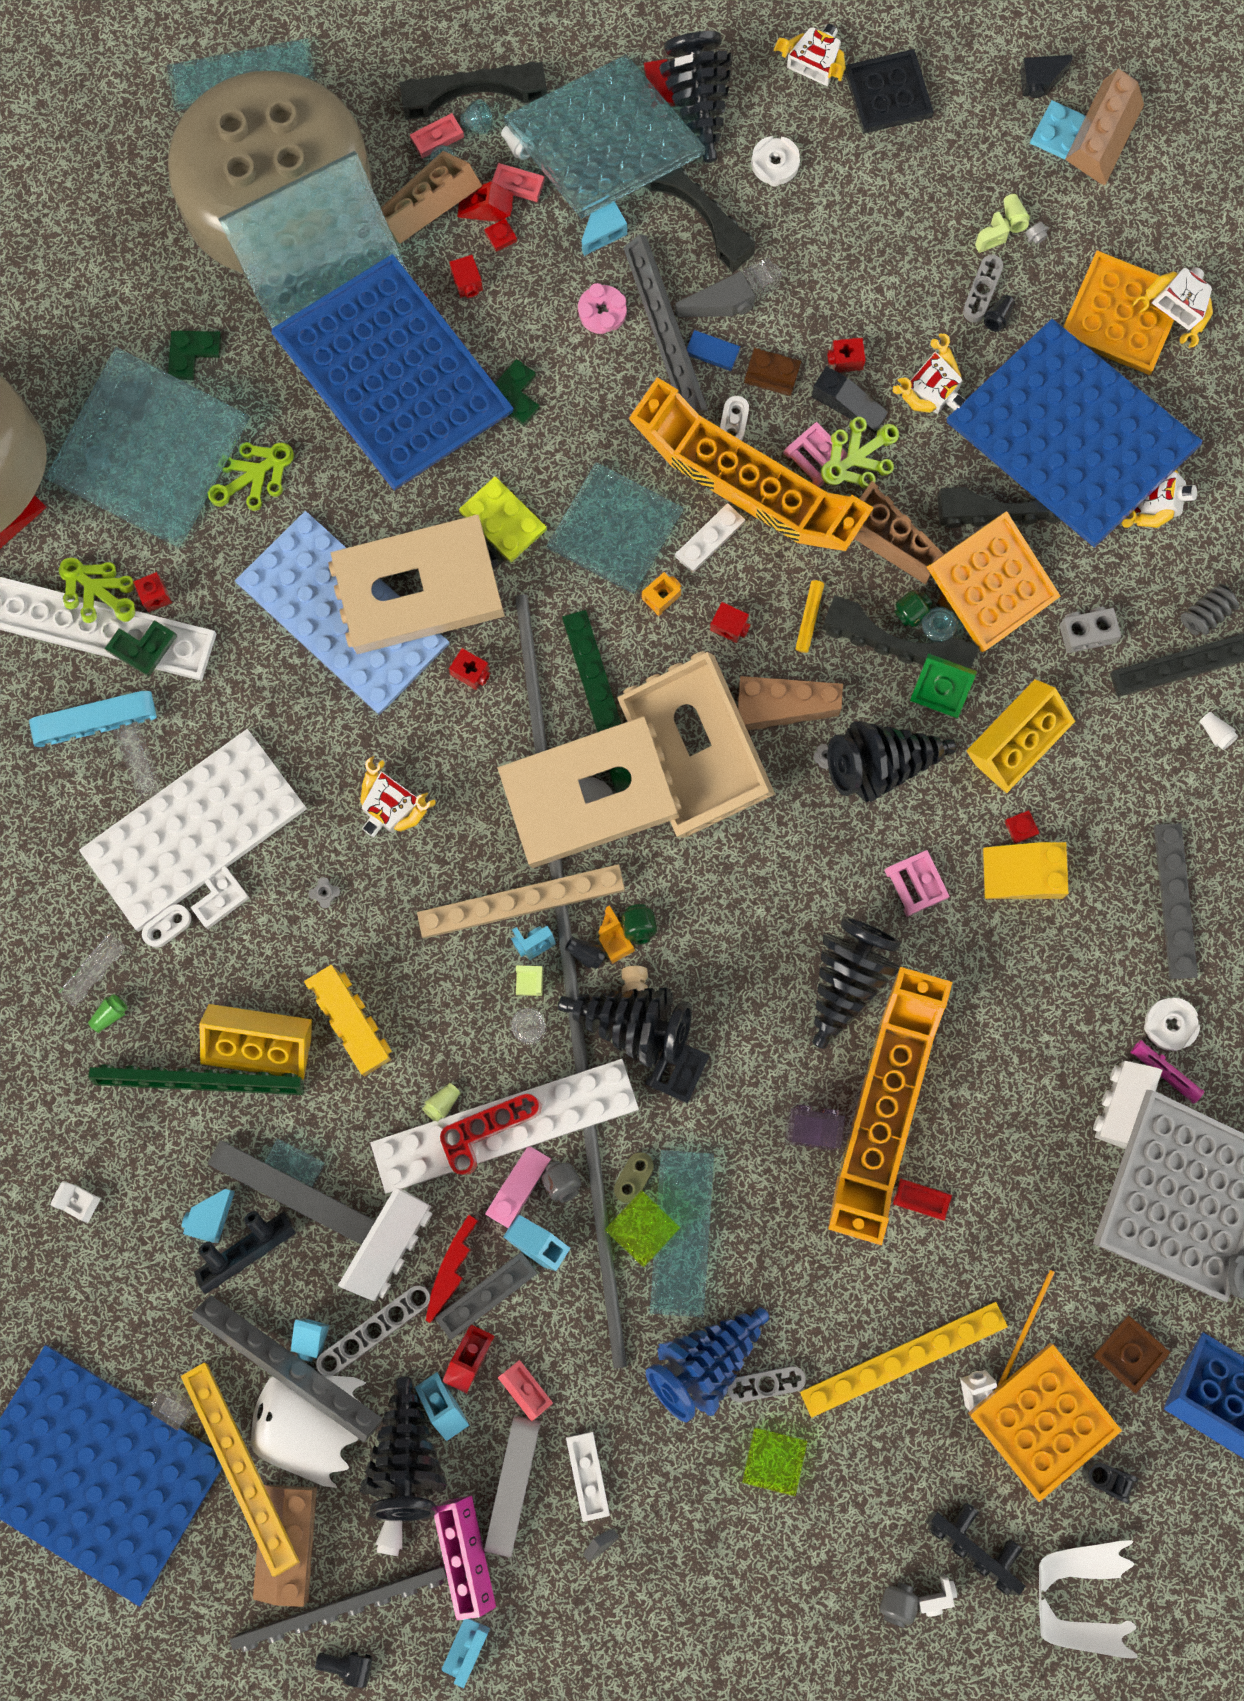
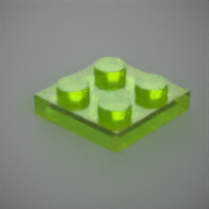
M641 1190L609 1224L605 1231L645 1268L681 1227Z
M754 1427L741 1482L796 1497L808 1441Z

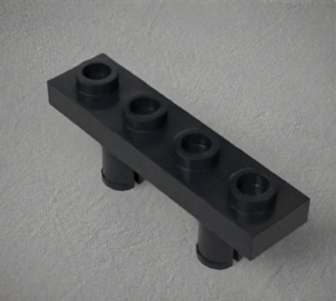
M257 1211L249 1212L245 1216L244 1222L252 1233L223 1253H220L210 1241L203 1243L199 1247V1255L207 1263L194 1271L199 1288L205 1295L296 1234L293 1224L285 1211L267 1223Z
M965 1503L952 1522L946 1520L938 1512H932L925 1522L930 1526L929 1531L938 1539L943 1540L945 1538L952 1544L951 1550L963 1559L967 1557L975 1563L973 1568L984 1577L989 1575L996 1581L995 1587L1007 1596L1010 1594L1020 1595L1026 1586L1013 1576L1009 1569L1023 1549L1014 1541L1008 1540L995 1559L971 1541L965 1532L979 1514L974 1507Z

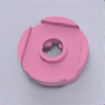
M598 283L591 285L590 289L582 294L578 302L579 318L583 326L597 334H604L618 329L625 321L627 314L626 298L616 288ZM602 304L606 305V309L609 311L599 314L596 307L602 306Z

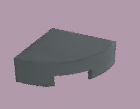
M610 1529L593 1538L583 1554L588 1562L605 1552L618 1539V1534L614 1529Z

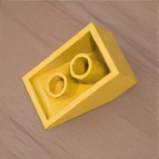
M1038 842L983 848L985 899H1063L1069 894L1066 842Z

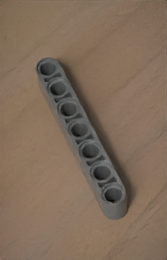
M219 1141L207 1163L213 1168L361 1245L376 1221L346 1206V1204L323 1194V1192L300 1182L298 1179L277 1170L275 1167L255 1159L252 1155L230 1146L225 1141Z

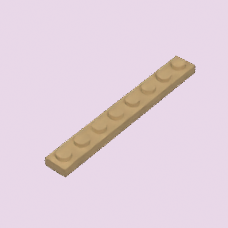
M618 864L417 912L422 938H428L624 892L625 887Z

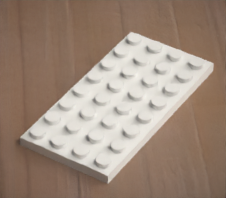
M246 729L79 849V851L134 929L139 932L149 921L165 909L179 903L205 884V880L214 877L222 871L221 869L224 866H230L307 808L249 730Z

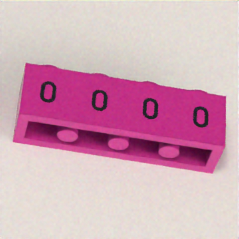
M471 1495L449 1499L436 1505L437 1514L434 1516L456 1621L481 1617L496 1608Z

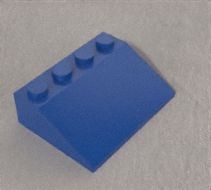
M1202 1332L1171 1388L1164 1410L1243 1459L1244 1357Z

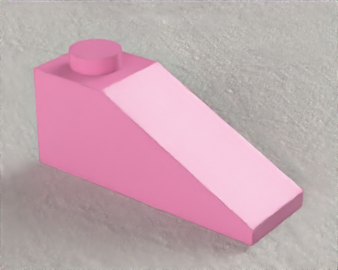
M527 1147L485 1215L509 1228L520 1213L551 1159L534 1148Z

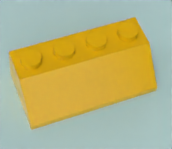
M1034 679L966 751L974 764L1005 793H1008L1071 727L1075 720L1056 688Z
M208 1004L200 1021V1064L256 1073L268 1072L276 1076H282L284 1073H293L304 1080L312 1037V1019Z

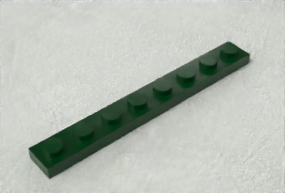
M582 610L562 616L597 732L622 724L587 611ZM624 767L609 769L615 792L619 793L626 790L632 781L631 773Z
M101 1064L98 1067H90L88 1078L95 1086L304 1095L302 1078L293 1073L272 1076L268 1072H257L256 1075H248L245 1072L236 1070L230 1071V1074L219 1073V1071L206 1069L203 1072H193V1070L188 1068L167 1071V1069L162 1067H152L151 1070H143L137 1066H125V1069L115 1068L112 1065Z

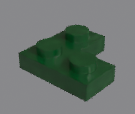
M171 331L168 367L169 380H194L196 357L220 358V331Z
M516 358L495 385L514 408L509 416L525 427L540 409L539 404L522 393L536 377V373Z
M154 620L141 640L118 628L105 647V650L142 674L150 677L176 639L177 634Z

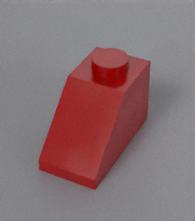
M490 181L459 202L457 217L494 222L502 220L511 215L514 193Z
M471 1324L452 1357L442 1382L467 1394L495 1336Z

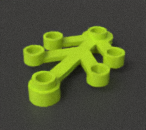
M856 417L849 424L851 434L848 455L842 461V445L848 441V434L846 431L839 429L831 435L832 449L830 461L826 462L821 469V477L829 485L834 486L842 481H846L867 489L869 484L865 483V476L869 478L870 483L871 481L875 483L876 479L873 473L865 472L860 475L847 471L851 466L876 471L882 476H886L894 470V464L889 459L877 461L865 457L882 445L889 446L895 443L899 438L897 427L892 424L884 425L877 431V437L859 449L861 432L866 429L867 423L864 418ZM855 422L860 423V429L856 427ZM888 430L892 433L893 437L888 435ZM837 434L842 437V442L837 440ZM883 464L887 465L888 471L883 469ZM832 468L836 470L837 476L832 474Z
M249 442L241 444L239 452L243 458L250 459L253 456L267 458L261 463L233 460L229 456L222 457L219 460V467L223 472L229 473L235 470L246 473L226 486L220 484L213 485L208 491L211 503L217 507L225 506L229 502L231 495L253 481L246 504L250 510H259L262 507L260 497L265 472L273 468L272 481L268 483L267 490L273 497L280 496L283 492L281 481L284 467L290 465L294 459V452L286 443H276L271 448L253 446ZM247 447L252 449L248 454L243 453V450ZM281 452L286 454L285 458L283 459L277 458L278 454ZM225 461H230L231 465L224 468L222 466ZM274 485L279 486V490L276 492L271 491V487ZM218 494H223L224 498L220 501H217L216 496ZM253 499L259 500L255 506L250 505Z
M66 558L61 562L59 575L66 581V590L62 599L67 609H75L79 606V599L76 594V584L78 582L84 586L83 608L80 610V614L85 623H92L97 619L96 609L94 608V595L114 609L115 616L119 620L128 622L133 619L136 613L133 601L127 598L118 600L105 590L119 588L123 593L132 592L134 590V583L130 576L115 578L117 575L116 567L110 562L101 565H83L76 558ZM101 574L103 579H91L87 575Z

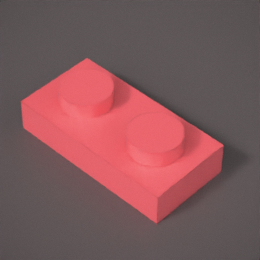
M452 113L410 134V139L422 159L464 138V132Z
M498 163L492 181L514 193V196L538 202L545 177Z
M520 1360L498 1377L531 1422L553 1404Z

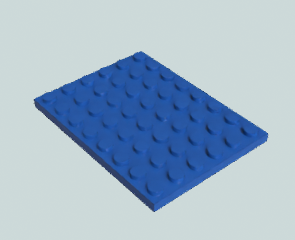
M393 254L272 328V335L394 491L510 415L514 410Z
M1053 319L1046 323L969 396L960 408H957L947 417V423L1094 548L1201 446L1203 441Z
M45 1345L0 1418V1520L140 1607L221 1472L222 1466L213 1446L60 1352Z

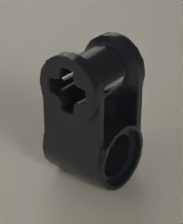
M1096 1460L1088 1461L1082 1468V1477L1089 1485L1106 1492L1105 1494L1126 1504L1130 1503L1129 1496L1134 1483H1138L1139 1478ZM1100 1467L1102 1477L1098 1481H1093L1092 1472Z

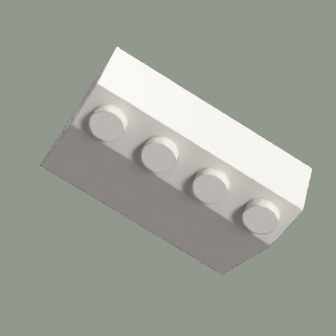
M395 1188L338 1286L372 1301H377L379 1297L383 1299L391 1287V1284L388 1283L393 1273L397 1275L405 1260L401 1259L407 1249L411 1251L419 1238L415 1234L420 1225L425 1227L432 1216V1213L429 1212L431 1205L405 1190Z

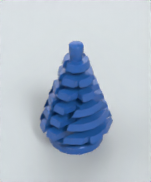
M759 1307L751 1316L742 1313L735 1316V1320L726 1319L721 1321L720 1326L712 1324L705 1327L706 1332L696 1330L688 1334V1336L683 1335L675 1338L673 1341L658 1344L659 1360H668L669 1362L664 1366L659 1364L651 1365L645 1370L646 1378L657 1398L672 1415L680 1421L687 1423L695 1416L696 1407L708 1416H714L719 1407V1401L724 1399L728 1392V1386L732 1385L737 1374H734L732 1370L738 1372L744 1364L742 1359L749 1356L753 1348L752 1342H756L761 1335L759 1326L764 1325L769 1320L768 1312L764 1308Z

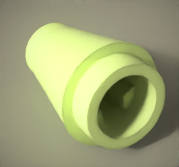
M1010 194L1004 198L1005 218L1009 223L1010 231L1013 233L1022 232L1029 226L1030 216L1018 195Z
M449 1083L426 1100V1105L422 1110L433 1121L439 1122L440 1119L447 1116L461 1093L454 1085Z

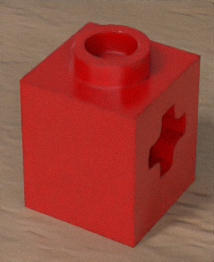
M473 255L449 262L451 274L460 298H472L478 295L480 291H483L482 280Z
M863 338L833 340L831 350L827 351L828 364L833 365V370L839 373L861 371L864 369L866 360Z
M157 572L133 581L140 600L148 612L172 603L166 586Z
M721 602L710 624V631L738 643L740 637H746L751 627V624L748 623L749 614Z
M461 648L449 667L452 677L475 690L480 685L484 686L491 674L488 672L490 670L488 662ZM475 667L476 672L471 671L469 674L467 673V668L472 669Z

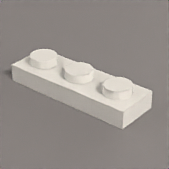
M727 503L675 553V557L689 571L694 573L745 523V519Z
M593 1431L566 1437L582 1521L585 1522L610 1516Z

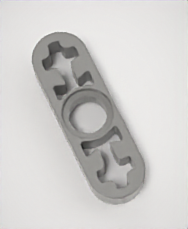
M988 255L983 258L966 300L963 315L970 322H979L983 319L1003 269V262L996 255ZM990 263L995 264V269H993L991 276L988 277L986 276ZM985 284L989 287L990 291L987 294H981L977 291L976 286ZM977 299L981 302L976 314L971 313V308L974 307Z
M796 1366L738 1376L732 1385L728 1386V1394L736 1402H746L792 1393L804 1387L806 1377L804 1372ZM791 1371H794L795 1375H800L801 1380L797 1381V1386L792 1387V1384L789 1382L782 1383L784 1389L778 1390L779 1381L775 1375L776 1373H781V1379L788 1378ZM764 1376H769L774 1380V1388L770 1392H763L759 1388V1380ZM755 1378L754 1387L758 1393L757 1395L752 1396V1390L744 1391L743 1397H739L737 1393L732 1392V1388L736 1387V1382H741L743 1386L751 1385L749 1379Z

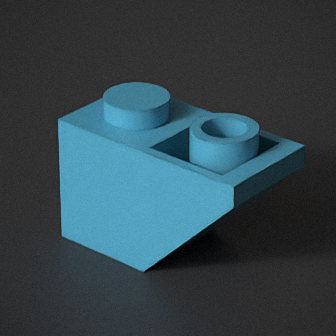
M521 1215L516 1216L503 1238L540 1266L557 1271L570 1250V1247L553 1234Z

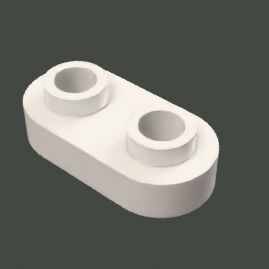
M741 396L730 397L725 402L720 428L724 431H734L736 433L734 437L741 441L744 437L749 412V404L746 399ZM738 408L741 412L734 414L732 409Z
M176 904L168 907L144 926L142 930L143 940L151 947L159 948L164 946L188 928L191 923L190 912L182 905ZM178 914L182 915V921L175 923L174 917ZM160 930L161 937L154 939L153 933Z

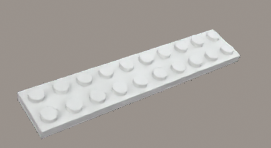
M0 577V630L120 660L105 650V647L118 628L141 640L155 620L177 634L176 639L155 669L202 681L215 641V631L136 611L132 620L123 622L115 616L114 609L106 603L94 601L97 619L92 623H85L80 614V610L83 608L82 597H78L79 606L77 608L67 609L62 599L65 593Z
M623 1059L442 1118L439 1122L433 1121L370 1142L385 1194L393 1192L395 1188L403 1189L454 1172L449 1165L440 1141V1133L443 1128L522 1094H532L538 1098L542 1106L541 1113L530 1121L472 1144L477 1164L638 1111L639 1108ZM526 1100L525 1107L517 1109L515 1105H512V1108L516 1114L522 1110L531 1113V1107L535 1104ZM501 1110L497 1115V1121L500 1124H506L510 1119L508 1110ZM482 1120L474 1122L472 1126L474 1134H481L485 1130V1123ZM457 1130L451 1131L448 1134V1142L451 1145L459 1142V1132ZM462 1155L457 1161L459 1169L469 1167L470 1159L468 1156Z

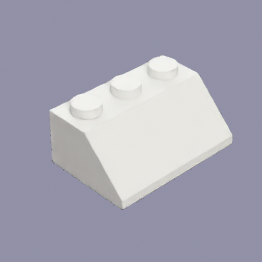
M1128 1061L1121 1062L1119 1066H1114L1110 1076V1080L1113 1081L1111 1090H1107L1102 1099V1105L1105 1106L1102 1116L1098 1115L1094 1123L1093 1130L1097 1131L1095 1138L1126 1149L1146 1090L1156 1091L1162 1073L1161 1069Z

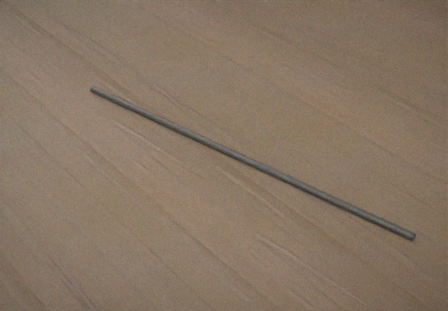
M518 595L515 599L535 754L548 749L528 595ZM562 858L550 862L551 880L563 878ZM568 905L556 907L555 913L566 996L577 1000L579 990L575 959L571 953L565 950L568 940L572 937ZM568 1012L576 1074L589 1070L583 1023L579 1024L573 1020L572 1013ZM596 1125L584 1128L583 1132L613 1368L615 1369L627 1367L597 1129Z

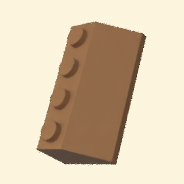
M1119 68L1103 80L1065 158L1066 161L1100 184L1106 185L1144 106L1138 81Z
M264 1484L300 1563L278 1576L272 1577L257 1544L253 1600L277 1606L304 1607L309 1600L317 1487Z

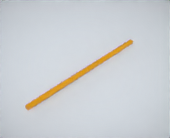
M1052 1270L1049 1271L996 1388L1005 1382L1053 1278L1055 1272Z

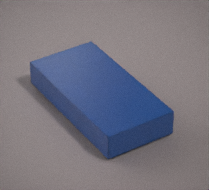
M694 330L687 346V352L690 357L732 371L740 351V346L696 330Z

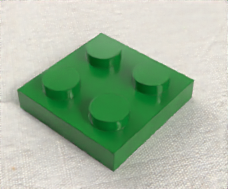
M928 653L910 701L958 718L977 671Z

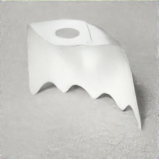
M324 1376L352 1397H354L352 1392L357 1387L366 1384V1382L355 1377ZM275 1377L269 1378L258 1398L253 1414L251 1447L254 1453L266 1462L319 1485L337 1488L336 1484L331 1481L329 1474L349 1469L348 1464L341 1458L340 1452L343 1447L358 1441L359 1438ZM263 1403V1413L261 1418L258 1420V1409L260 1405ZM268 1412L272 1413L271 1421H266Z
M1132 1540L1057 1551L1045 1556L1039 1564V1611L1041 1636L1045 1641L1061 1647L1121 1658L1138 1657L1134 1651L1128 1649L1122 1642L1123 1636L1136 1629V1625L1131 1621H1125L1122 1624L1059 1620L1051 1610L1046 1599L1041 1600V1591L1046 1592L1051 1584L1061 1578H1121L1122 1573L1133 1567L1134 1563L1119 1556L1118 1553L1121 1549L1133 1543Z

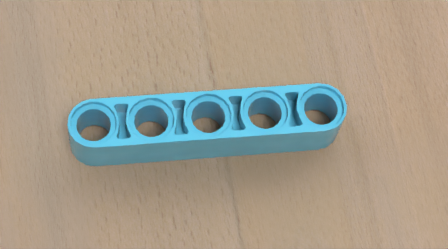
M139 691L31 718L29 724L34 746L44 747L46 743L53 745L69 741L71 737H76L77 739L93 735L95 731L99 730L102 733L118 729L120 725L130 726L145 722L144 719L148 718L154 720L157 716L152 693L150 691Z

